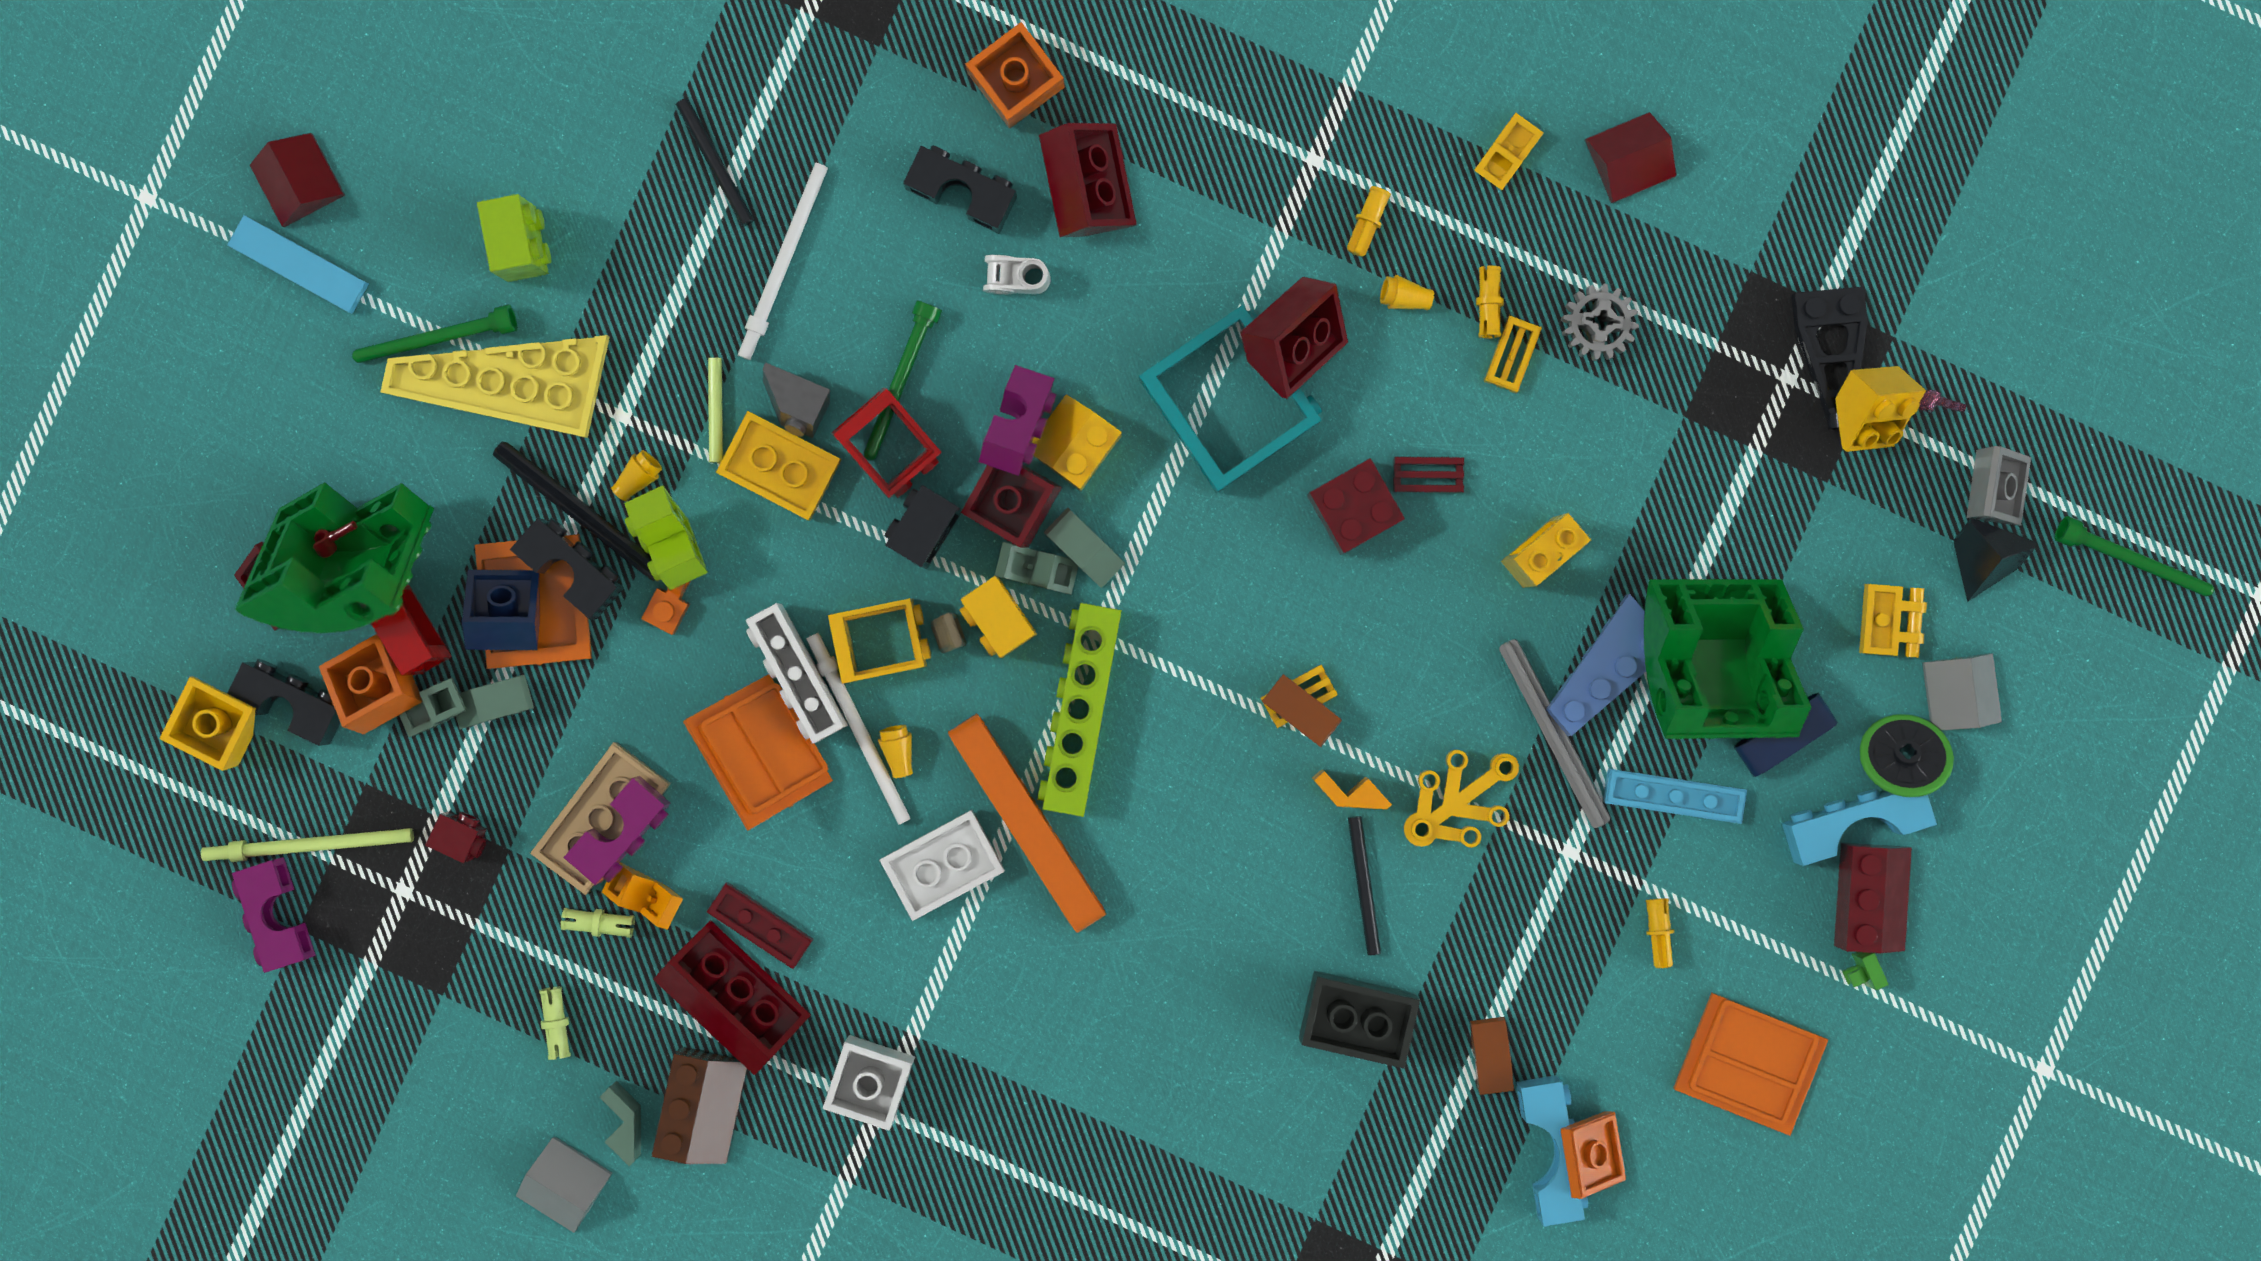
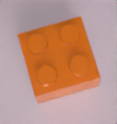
M1022 22L965 64L968 75L1009 129L1065 88L1063 76Z
M377 634L318 666L343 728L366 734L423 702L413 675L402 676Z

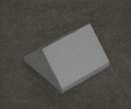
M2001 446L1976 450L1966 518L2021 526L2031 457Z
M1993 653L1922 662L1929 718L1932 724L1940 730L1981 728L2002 722Z
M554 1136L526 1173L516 1197L575 1233L609 1180L612 1172Z

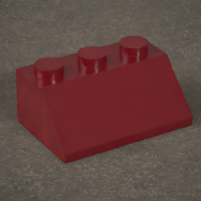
M1066 123L1039 135L1060 237H1085L1137 225L1116 123Z
M1307 277L1300 278L1240 332L1247 362L1285 399H1288L1348 343L1337 285Z
M1841 843L1834 946L1851 952L1891 953L1905 951L1912 847Z

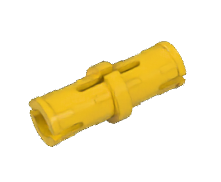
M1489 265L1487 269L1485 266L1479 267V297L1476 298V306L1479 307V338L1492 339L1493 335L1494 338L1501 337L1500 307L1504 306V298L1500 297V266Z

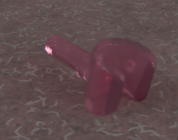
M1926 390L1919 402V409L1929 413L1934 411L1936 405L1959 412H1964L1966 409V404L1946 399L1936 390Z

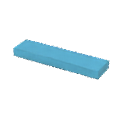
M243 215L227 246L351 314L355 311L369 283Z
M1608 768L1603 803L1742 824L1747 790Z

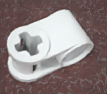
M1006 255L985 256L988 270L987 284L983 285V292L1035 295L1046 291L1050 285V273L1045 264L1039 259L1016 258ZM1037 268L1043 271V277L1039 283L1031 285L1025 282V275L1030 269Z

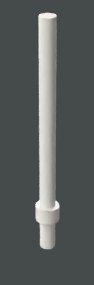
M814 164L755 313L748 318L745 326L747 333L738 352V356L744 359L751 360L760 336H764L769 325L766 322L828 170V167L822 164Z
M819 632L806 638L818 661L816 667L821 677L825 676L898 825L910 820L911 818L845 685L841 682L838 672L839 667L835 657L830 656Z

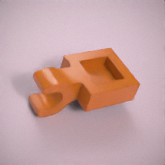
M691 581L672 590L668 589L665 591L657 588L641 619L674 635L690 606V603L681 598Z

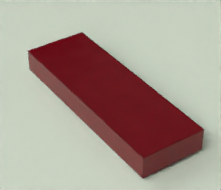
M728 882L724 884L707 910L708 914L792 969L796 967L813 941V938Z

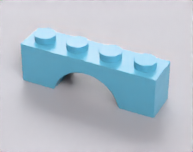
M1873 789L1857 794L1858 800L1845 803L1844 799L1824 804L1825 810L1813 814L1811 810L1796 812L1791 815L1792 820L1782 823L1793 862L1805 866L1837 856L1838 844L1843 832L1852 823L1863 818L1876 817L1884 822L1893 833L1901 835L1935 826L1937 823L1928 795L1903 797L1887 791L1879 793L1878 789Z
M1556 1075L1515 1082L1521 1117L1526 1123L1539 1126L1549 1132L1554 1145V1158L1551 1167L1541 1179L1532 1184L1539 1221L1544 1227L1585 1220L1583 1209L1588 1208V1198L1576 1199L1571 1197L1560 1130L1575 1123L1573 1118L1568 1119L1567 1105L1572 1103L1568 1084L1563 1085V1082Z

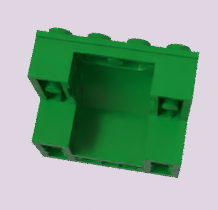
M327 483L320 484L278 509L235 610L245 617L264 624L309 633L348 631L363 627L386 615H393L403 603L401 595L404 587L413 577L411 569L414 561L422 553L420 545L423 537L432 526L430 518L434 507L425 503L402 483L358 508ZM351 521L357 524V529L335 541L337 550L334 554L326 558L318 556L313 548L315 543L314 535L318 530L324 529L330 533Z
M1650 579L1644 614L1645 667L1652 703L1665 739H1747L1800 736V731L1811 710V705L1791 657L1804 628L1782 579Z

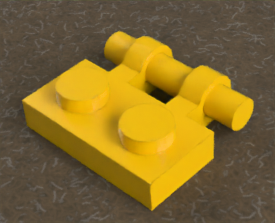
M1864 584L1859 653L1898 656L1899 642L1906 643L1905 657L1919 658L1920 644H1924L1925 635L1921 633L1922 614L1926 613L1927 603L1923 602L1924 588H1910L1909 601H1903L1902 586ZM1901 611L1908 612L1907 632H1900Z

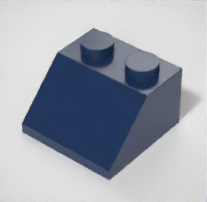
M468 570L462 616L465 650H537L540 626V573H536L534 570Z

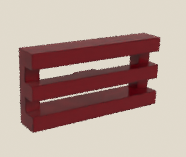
M1394 457L1393 492L1463 493L1464 457ZM1401 465H1455V471H1401ZM1401 478L1455 479V485H1401Z

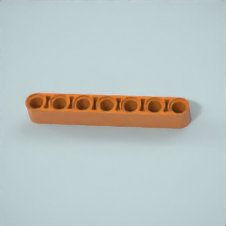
M976 713L948 731V735L1076 933L1081 932L1107 915L1097 896L981 717Z

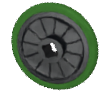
M1898 714L1884 717L1867 729L1860 743V760L1868 777L1883 790L1898 796L1920 797L1938 790L1948 780L1953 769L1954 756L1947 737L1934 724L1917 716ZM1907 752L1910 759H1906L1902 753Z

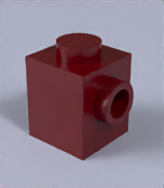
M450 811L439 814L425 846L465 863L481 855L487 839L483 838L487 828L478 825L480 820L470 814L460 812L457 815Z

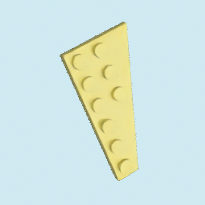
M603 335L584 339H565L556 342H537L471 351L462 350L443 354L388 358L380 392L588 438L610 337Z

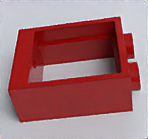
M884 387L831 432L888 498L893 494L897 498L903 495L913 485L910 480L919 472L925 475L939 463L936 457L942 453L889 390ZM887 406L890 407L926 449L888 483L885 482L849 440Z
M406 585L401 595L403 603L399 610L391 616L386 615L371 623L402 676L424 674L452 657L410 585Z

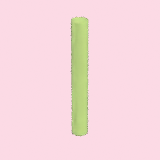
M708 358L710 463H721L723 459L722 358Z

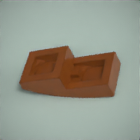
M1284 674L1262 700L1265 705L1319 747L1323 746L1342 721L1341 718Z
M1505 1017L1470 1021L1472 1052L1475 1057L1479 1095L1514 1091Z

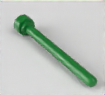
M919 300L916 301L912 314H914L912 321L915 322V325L889 387V392L898 402L928 328L932 329L934 323H938L942 310ZM889 406L879 413L863 454L865 459L869 461L876 459L894 415Z
M510 304L495 307L494 312H490L488 317L356 349L352 353V358L355 362L362 363L493 330L494 333L500 332L503 335L517 331V320L513 308Z
M2066 516L2057 527L2055 541L2071 547L2082 544L2200 595L2211 596L2214 593L2212 584L2087 532V527L2083 526V522L2075 518Z

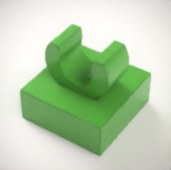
M1853 953L1852 957L1856 965L1842 971L1847 984H1852L1853 987L1865 983L1866 986L1877 991L1889 985L1875 953Z

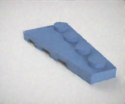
M1627 594L1623 598L1615 614L1607 621L1601 630V634L1582 657L1580 664L1570 674L1546 708V711L1567 736H1572L1646 672L1644 655L1645 611L1631 594Z

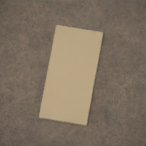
M613 742L530 854L583 894L587 895L594 887V884L563 857L582 835L590 829H596L608 839H617L623 830V819L610 803L632 778L641 776L661 795L664 794L671 783L617 742Z

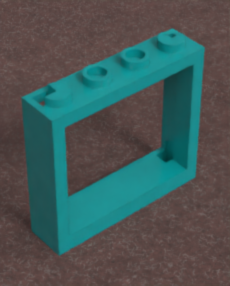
M1243 305L1139 375V381L1216 493L1321 422L1319 414L1322 410L1312 395L1306 397L1302 390L1298 388L1291 395V398L1306 419L1223 475L1157 377L1236 323L1240 322L1243 328H1245L1258 317L1253 309L1247 311Z

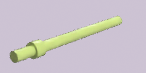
M412 828L257 843H247L245 840L230 841L225 846L203 847L201 849V858L203 861L229 859L230 862L247 861L248 857L407 843L414 841V832Z

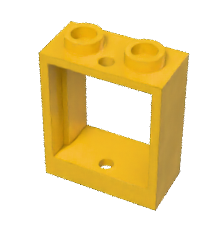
M1569 513L1552 517L1507 555L1501 563L1522 588L1538 586L1589 543L1591 539Z
M912 598L828 615L842 684L927 667L926 659H931L928 639H921L919 625L924 624L922 608L920 604L914 605ZM905 609L915 660L858 672L847 621Z

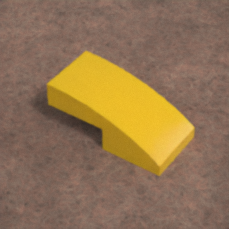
M1515 113L1474 171L1500 190H1503L1544 132Z

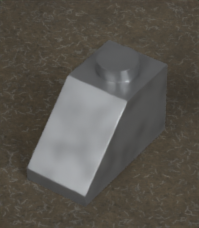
M765 363L763 367V383L780 424L793 435H806L813 438L830 404V389Z

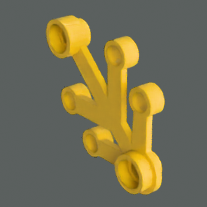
M1455 749L1446 756L1448 771L1443 804L1433 812H1431L1433 791L1439 787L1440 777L1431 770L1421 772L1418 777L1420 792L1417 812L1411 814L1404 823L1405 837L1413 845L1427 846L1437 838L1461 842L1470 848L1476 847L1481 841V833L1477 828L1465 826L1462 829L1440 825L1450 816L1489 821L1490 824L1496 827H1502L1509 821L1508 810L1500 805L1490 808L1470 805L1468 803L1499 780L1510 781L1514 779L1519 772L1517 759L1507 753L1495 755L1490 761V770L1459 792L1462 770L1468 764V757L1463 751ZM1454 754H1460L1463 758L1462 764L1458 767H1454L1451 764V757ZM1504 761H1508L1511 764V771L1507 774H1502L1499 769L1500 764ZM1428 774H1432L1435 778V783L1431 787H1425L1423 784V778ZM1494 811H1503L1504 818L1501 822L1493 821L1492 814ZM1419 823H1425L1428 827L1427 833L1423 836L1417 835L1415 831ZM1469 830H1473L1476 833V839L1472 843H1467L1464 840V835Z

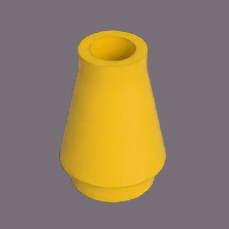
M1395 275L1394 278L1387 276L1380 293V303L1387 305L1388 309L1430 310L1434 299V290L1426 289L1399 275Z
M641 450L638 454L631 456L616 483L611 487V490L618 498L627 502L633 495L659 478L658 473L662 470V467L653 456Z
M895 725L881 729L879 731L881 738L878 739V743L888 762L893 778L912 775V733L908 732L907 725Z

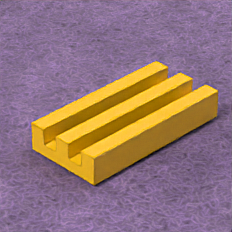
M1509 315L1483 382L1492 383L1515 394L1518 393L1542 327ZM1514 325L1518 327L1500 378L1495 376ZM1528 330L1531 332L1512 383L1507 381L1524 333Z
M1320 664L1292 681L1300 685L1319 675L1321 681L1304 690L1312 694L1325 687L1327 693L1316 698V700L1323 704L1338 694L1332 686L1329 677H1327L1323 666ZM1266 695L1260 697L1261 701L1265 698ZM1264 704L1276 728L1288 723L1284 718H1279L1276 712Z

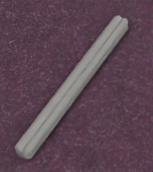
M1516 639L1505 642L1499 647V651L1588 821L1593 828L1605 825L1610 821V816L1569 737L1546 711L1550 701L1523 649Z

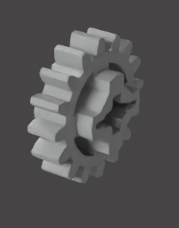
M1603 284L1599 292H1596L1595 287L1590 285L1586 288L1587 296L1578 291L1574 295L1577 304L1568 302L1565 305V308L1571 313L1561 317L1562 322L1569 324V327L1562 332V335L1572 336L1573 339L1568 344L1569 348L1576 345L1581 347L1578 356L1582 357L1589 351L1591 352L1592 361L1598 360L1601 353H1603L1606 360L1613 358V349L1619 354L1626 351L1622 342L1632 343L1635 340L1629 331L1639 328L1638 323L1631 322V317L1636 315L1638 311L1636 309L1628 310L1627 305L1632 299L1628 297L1621 300L1619 298L1621 294L1620 288H1617L1612 293H1608V284ZM1595 300L1590 313H1579L1586 303ZM1611 304L1618 310L1620 316H1617L1612 310ZM1601 315L1602 322L1609 324L1600 330L1597 323L1590 321ZM1579 329H1583L1589 337L1588 341L1582 336ZM1620 332L1615 341L1605 345L1609 333Z

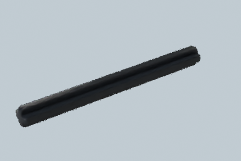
M502 441L495 448L493 456L642 574L655 581L647 562L652 560L649 553L646 554L640 546L508 442Z

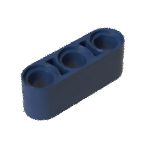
M1814 693L1807 697L1811 710L1800 731L1799 737L1743 738L1735 744V750L1753 777L1770 770L1837 725V720L1819 693Z

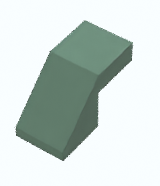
M1068 507L1043 532L1100 588L1125 564Z
M1003 542L995 576L1072 595L1079 566L1066 557L1029 548H1020L1014 544Z
M525 675L461 692L460 696L467 710L457 715L456 719L459 729H464L533 709L534 706Z
M450 678L420 691L419 694L423 702L399 716L408 737H413L449 721L467 709L453 678Z
M616 1081L599 1098L624 1123L605 1143L630 1166L641 1155V1105Z

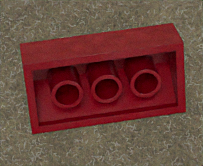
M711 920L668 961L653 979L753 1075L778 1052L811 1016L807 1010Z

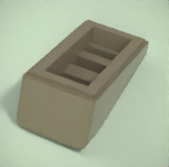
M949 612L931 622L933 634L942 653L966 646L967 641L956 614Z

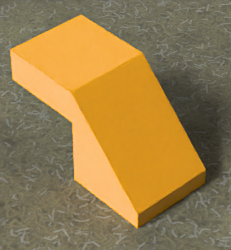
M1321 769L1312 777L1314 782L1337 807L1387 810L1392 805L1367 777H1364L1346 794L1324 770Z
M619 862L623 868L611 882H606L602 893L617 906L639 912L655 926L668 930L683 898L665 884Z

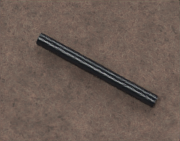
M684 98L678 101L676 106L741 226L744 227L751 224L754 219L689 99Z
M1354 816L1348 818L1367 955L1381 954L1362 817Z

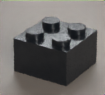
M922 485L919 491L914 488L911 490L903 504V507L907 508L901 520L895 518L884 536L888 538L885 546L919 567L928 569L960 517L962 509Z

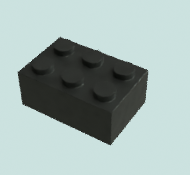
M1314 971L1299 1034L1300 1043L1311 1048L1405 1069L1420 999L1414 993Z

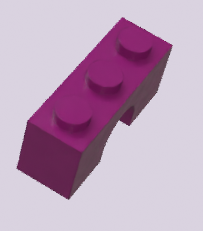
M1018 365L1014 366L1004 391L1000 412L1011 415L1016 419H1006L994 415L983 441L979 458L980 463L1019 476L1024 463L1031 464L1037 444L1032 443L1034 437L1041 439L1047 421L1042 416L1044 412L1051 413L1057 394L1051 392L1055 378Z
M641 776L632 778L610 803L623 819V830L617 839H608L596 829H590L582 835L563 858L594 885L604 880L608 883L611 882L623 868L619 862L628 853L630 856H633L643 846L646 840L642 836L650 827L656 830L668 817L669 814L665 810L671 803Z
M284 857L232 873L234 879L232 881V890L235 897L241 901L244 910L243 924L247 932L252 935L255 944L253 948L254 958L257 964L262 966L264 973L316 956L305 923L287 927L281 925L273 915V904L277 897L294 890Z

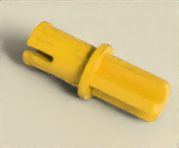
M1376 186L1370 187V192L1361 213L1356 214L1355 219L1358 221L1347 245V250L1350 253L1361 257L1366 255L1376 228H1381L1382 224L1379 221L1388 199L1391 197L1390 192Z
M1669 898L1646 900L1649 931H1646V935H1651L1655 968H1670L1673 965L1670 934L1675 932L1674 929H1671Z

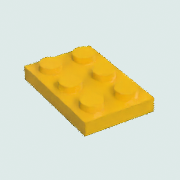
M747 411L716 473L810 521L842 459Z

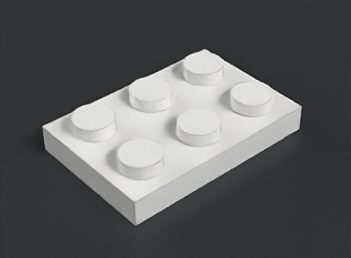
M973 810L880 859L912 921L1005 871Z

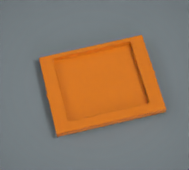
M579 534L565 536L574 545L577 541L580 542ZM518 540L475 545L477 570L532 569L510 550ZM557 561L545 574L540 573L538 649L485 650L487 669L533 664L540 666L543 663L592 659L588 618L563 597L574 581L573 569L566 561Z
M769 674L731 695H726L724 699L683 721L747 831L784 809L791 808L794 803L833 781L827 772L828 766L815 743L813 744L810 738L806 740L801 734L796 723L799 718L793 708L789 709L784 703L779 692L782 690L781 686L775 683Z
M1711 993L1673 1089L1790 1136L1828 1039Z

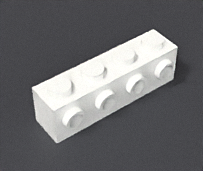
M776 603L746 619L745 621L749 626L746 630L747 635L755 648L760 646L766 659L763 660L764 666L772 678L777 677L783 688L779 691L786 706L789 709L793 708L799 718L796 723L803 737L806 740L810 738L814 744L848 726L783 604Z

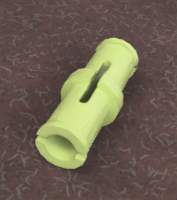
M564 908L561 916L562 918L576 919V921H561V930L591 932L592 936L600 937L601 934H609L632 938L634 928L620 926V924L635 925V916L606 914L602 909H595L594 912Z
M562 987L541 989L539 993L541 994L544 1020L541 1021V1029H545L548 1060H556L557 1057L560 1059L570 1057L571 1053L569 1052L566 1026L569 1025V1018L564 1015Z

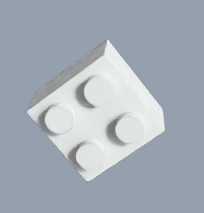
M849 1035L844 1042L823 1109L890 1131L915 1056Z

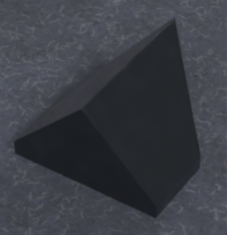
M1970 518L1954 539V547L1967 602L2019 569L2036 548V542Z

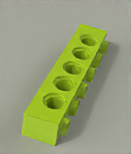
M1080 603L1079 610L1072 609L1069 629L1075 630L1073 644L1066 643L1063 663L1069 664L1067 678L1060 677L1056 698L1063 699L1061 711L1053 712L1050 732L1056 733L1054 746L1047 745L1044 766L1050 767L1048 781L1041 780L1037 799L1044 801L1043 810L1084 817L1122 610ZM1088 630L1097 631L1102 638L1100 647L1093 651L1085 649L1081 642L1082 635ZM1083 664L1090 665L1095 670L1094 681L1087 685L1079 683L1075 677L1076 669ZM1075 699L1085 700L1089 705L1087 716L1081 719L1073 717L1069 712L1071 701ZM1075 733L1082 738L1083 746L1078 752L1071 753L1064 748L1063 738L1067 734ZM1065 767L1071 768L1077 777L1076 782L1068 787L1060 785L1056 778L1057 772Z

